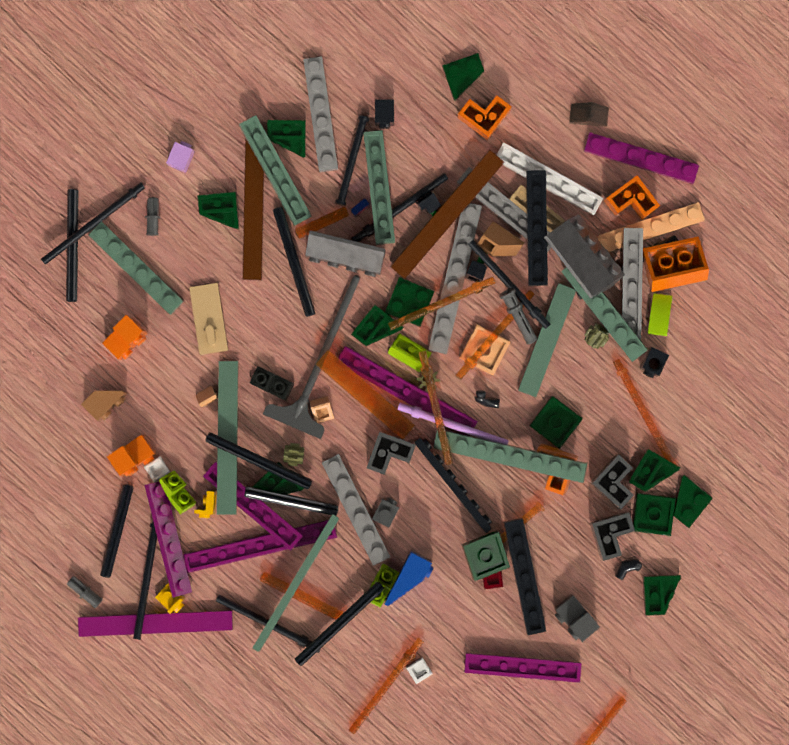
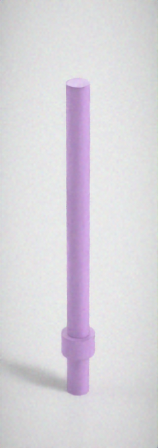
M399 403L397 409L411 414V417L417 419L420 417L480 439L506 445L509 442L507 439L423 411L422 408L417 406L412 407Z

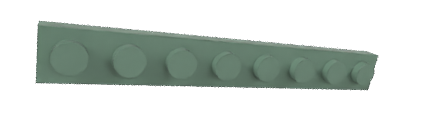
M437 429L434 449L580 483L584 482L588 464Z

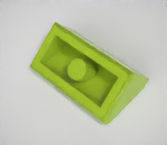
M399 333L391 345L388 354L420 372L432 352Z

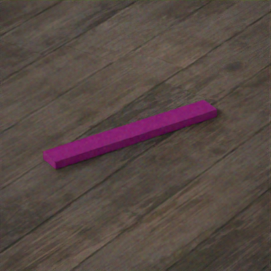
M344 346L336 360L337 364L413 407H420L423 411L475 428L478 423L473 418L347 346ZM457 431L460 434L470 436L469 434Z
M329 520L294 528L303 536L294 548L315 543ZM335 527L327 540L337 538ZM266 534L186 553L183 556L187 573L287 550L288 548L271 534Z
M228 610L145 614L142 634L233 630V612ZM137 614L78 617L79 637L133 635Z

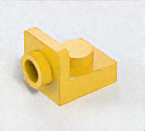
M207 491V495L203 496V506H206V510L195 509L194 514H199V518H210V515H214L216 512L217 491Z
M169 583L155 596L168 610L169 614L173 611L177 613L184 606L182 602L185 598L182 595L172 598Z

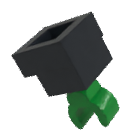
M429 192L415 202L419 209H425L431 216L441 207L437 197L432 192Z
M478 257L477 262L472 260L465 278L481 284L488 266L484 265L480 257Z

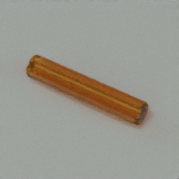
M346 207L339 208L296 228V235L298 238H303L309 235L310 231L316 232L348 217L349 213Z

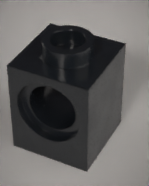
M394 99L375 100V126H379L380 129H389L390 126H394Z
M651 347L640 369L644 371V375L650 378L658 377L669 355ZM652 358L658 361L656 369H652L649 366V361Z

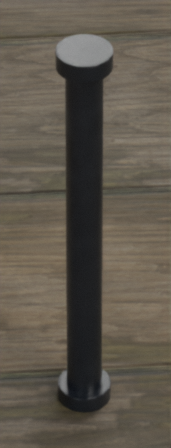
M358 116V127L339 196L335 200V204L346 206L347 202H345L363 132L366 123L369 122V117Z

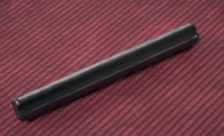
M124 484L122 487L100 576L110 578L134 488L132 485Z
M247 486L244 496L247 498L328 515H337L339 509L336 504Z

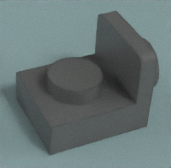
M389 497L386 500L382 499L372 520L389 528L400 508L396 506L398 502Z

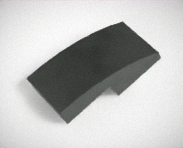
M257 366L250 380V384L287 401L294 386V383Z

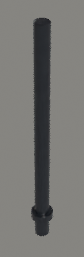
M140 182L134 188H129L125 195L42 257V262L45 265L132 198H137V194L145 189L144 185Z
M153 520L152 524L150 523L151 532L133 639L141 640L157 543V534Z

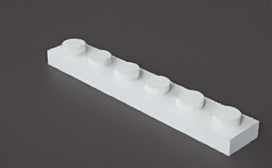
M504 142L497 153V156L505 162L503 164L505 167L525 178L527 170H546V190L593 216L603 200L599 195Z

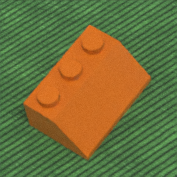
M699 236L643 248L646 276L651 292L708 280L709 267Z

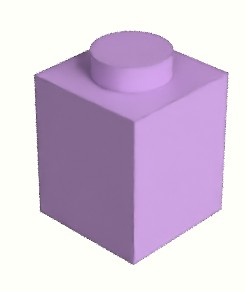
M183 141L180 144L175 142L166 164L186 173L195 153L191 149V145Z

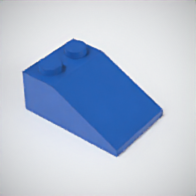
M411 551L384 605H391L421 583L425 577L429 578L433 571L432 561Z

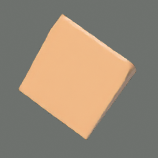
M209 386L196 394V399L200 407H205L217 400L218 395L213 387Z
M328 396L310 401L315 422L320 423L334 419Z

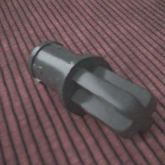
M154 197L147 199V216H145L147 218V236L159 235V199Z
M73 576L68 581L67 585L80 595L79 598L85 599L94 608H97L102 602L103 598L99 597L90 589V586L87 587L77 577Z

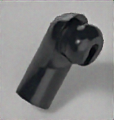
M483 390L476 391L474 399L477 403L485 407L499 408L500 399L485 397L486 392Z
M635 558L624 560L619 566L615 577L624 580L627 572L641 570L642 563Z

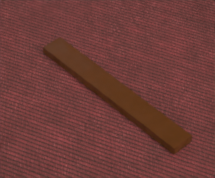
M245 138L243 280H262L264 170Z
M489 149L390 267L406 279L505 162Z

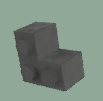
M379 432L367 469L385 475L391 457L410 463L416 445Z
M616 454L590 482L618 509H622L634 496L620 483L633 467L619 454Z
M624 512L590 523L601 560L605 561L622 556L617 536L635 531L630 513Z
M572 594L554 608L557 612L555 614L556 618L561 624L565 622L569 626L567 631L575 640L580 639L583 642L600 628Z

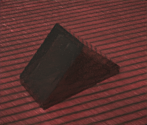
M593 102L571 104L569 124L607 127L609 107Z

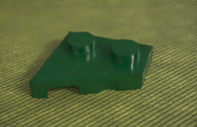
M478 53L442 65L454 101L484 73Z
M267 120V136L270 141L301 157H306V120Z
M236 192L197 195L200 216L236 230L239 229Z
M374 305L351 335L367 347L401 331L404 327Z
M648 449L629 483L647 492L678 472L680 467Z
M269 471L252 486L284 494L304 489Z
M683 475L680 480L681 484L674 508V517L687 528H690L713 498Z
M681 575L643 576L646 616L666 614L678 582L681 580Z

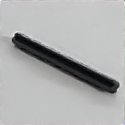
M77 189L67 190V238L78 231ZM78 240L67 248V302H77Z
M275 208L273 213L305 316L315 315L314 307L283 208Z
M211 432L208 433L205 439L207 443L305 489H309L312 484L311 479Z
M376 582L295 658L296 663L299 666H303L384 590V586L380 582Z

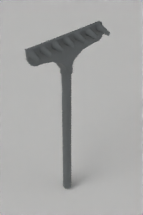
M353 276L299 400L286 407L269 404L266 406L263 415L316 438H322L325 431L324 427L311 419L308 413V398L360 281L359 276Z

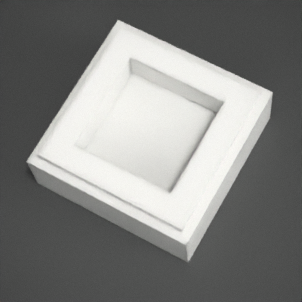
M161 456L144 466L154 483L170 473Z
M423 657L406 667L416 684L433 674Z

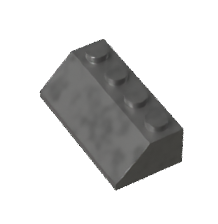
M580 215L568 219L544 237L590 299L610 289L625 276L620 266L616 264L608 250L603 247L597 236L590 230Z
M310 231L305 256L309 258L310 262L320 264V261L328 262L327 266L338 268L341 265L345 266L347 271L357 273V270L365 271L364 275L376 277V274H381L386 252L384 248Z

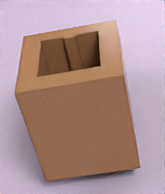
M493 221L477 244L490 256H516L525 242Z
M94 391L81 405L97 421L102 419L105 421L112 414L111 410L115 406L119 407L126 400L124 397L127 393L125 391Z

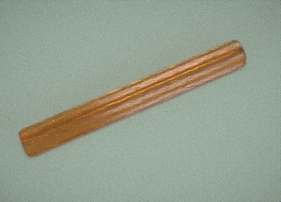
M263 572L260 577L261 582L284 594L290 584L267 572ZM297 589L292 597L335 620L344 613L300 589Z

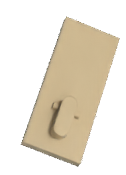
M218 283L189 287L199 354L205 355L228 351Z

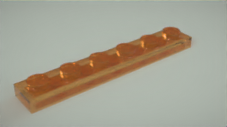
M329 350L315 364L400 439L403 440L415 426Z

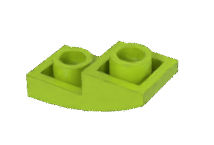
M653 293L648 334L667 336L672 295Z
M175 470L160 478L159 481L164 492L180 515L196 504V501L184 488L186 483Z
M382 564L370 588L376 582H380L384 586V590L370 603L381 608L400 572Z

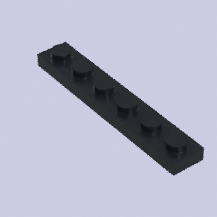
M527 170L528 286H548L547 241L544 238L547 235L546 170Z
M421 438L415 441L414 444L484 532L488 533L492 529L490 526L492 521L486 514L483 516L478 511L480 506L474 499L471 501L466 496L468 491L464 486L456 484L454 481L456 476L450 469L447 471L442 466L444 461L438 454L433 455L430 451L433 447L426 439L422 441Z
M523 518L505 521L503 523L526 634L533 635L546 632Z

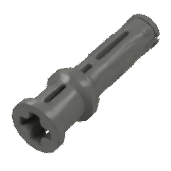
M509 288L503 291L499 297L503 299L507 306V313L512 314L526 344H532L538 338L522 310L523 304L519 302L515 294V288Z

